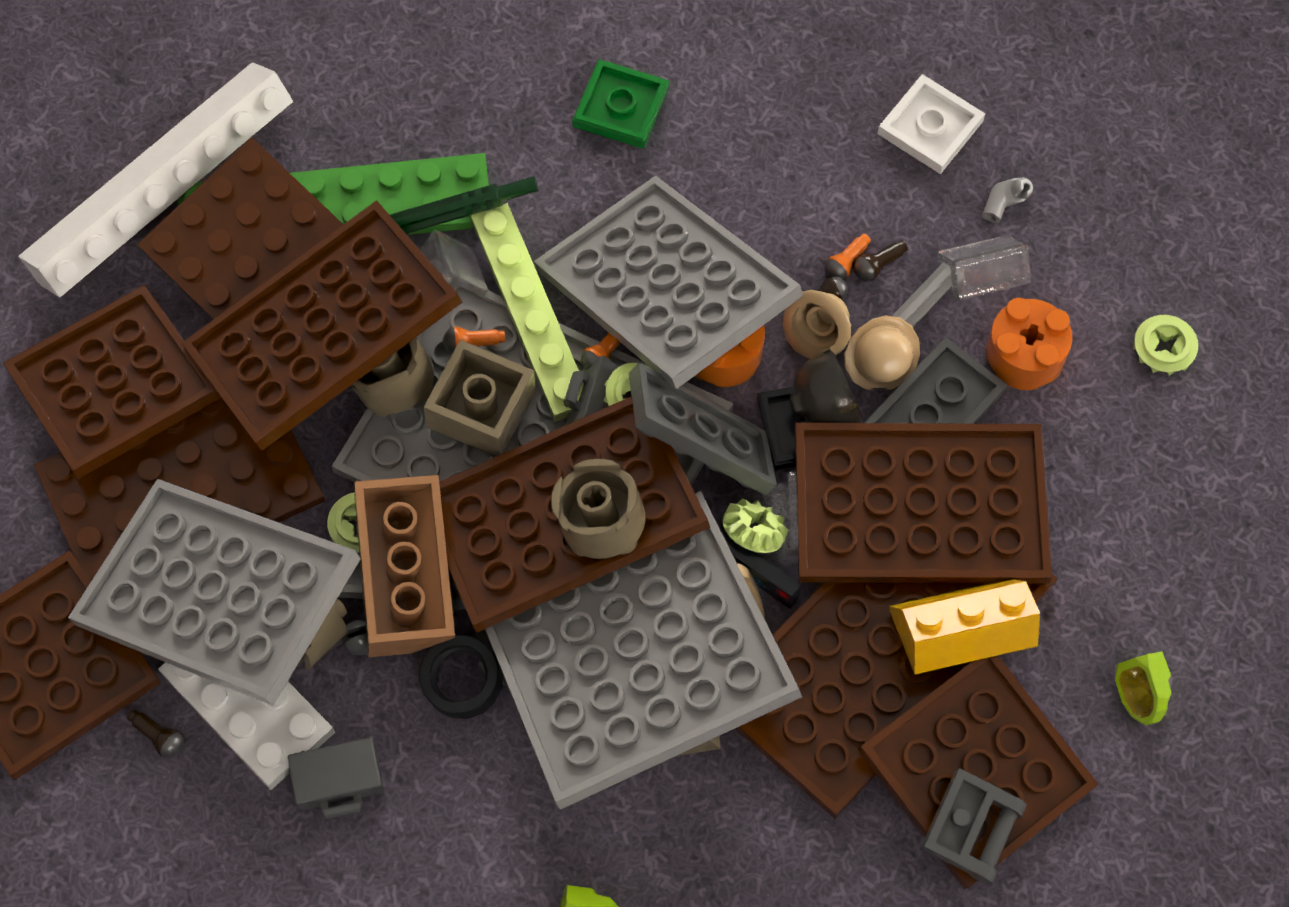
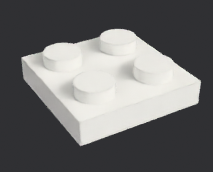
M922 74L879 125L878 135L941 174L983 123L985 113Z

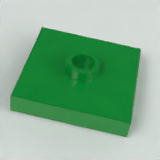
M598 59L572 119V127L645 149L669 91L670 81Z

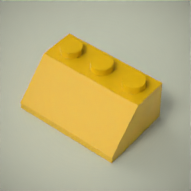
M1012 579L988 583L890 606L891 616L914 674L1038 646L1040 612L1025 581Z

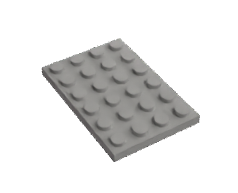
M656 175L534 261L537 272L651 369L660 373L675 389L679 388L803 297L800 284Z
M157 479L68 618L78 627L273 706L361 558L353 549Z

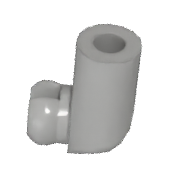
M1021 177L995 184L990 192L982 218L999 223L1005 207L1023 202L1031 196L1033 192L1031 181Z

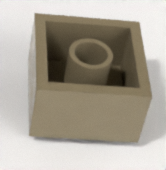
M460 339L423 407L427 428L495 457L503 454L536 392L534 370Z

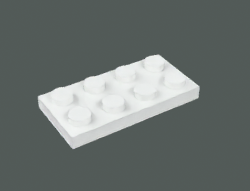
M165 662L158 668L162 676L270 790L290 774L289 754L317 749L335 734L333 727L289 682L286 683L272 706Z

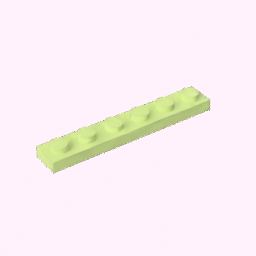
M505 203L501 207L470 215L472 226L530 365L535 372V377L553 420L556 422L567 418L568 414L573 410L569 406L566 407L564 405V399L572 373L579 370L509 205ZM583 382L579 391L577 401H579L580 395L584 386Z

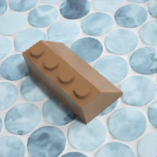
M439 475L355 481L354 501L359 556L361 558L360 568L368 657L411 654L455 638Z

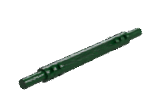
M535 176L502 186H497L494 183L390 214V216L408 234L503 206V201L537 192L539 188Z

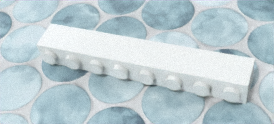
M252 62L21 253L18 257L36 281L56 296H63L289 106L293 100L276 72Z

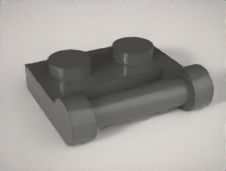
M959 768L955 770L920 849L968 873L972 878L992 885L998 873L995 869L997 861L1016 818L1022 817L1027 804L1021 799ZM991 804L1000 809V813L978 860L970 856V852Z

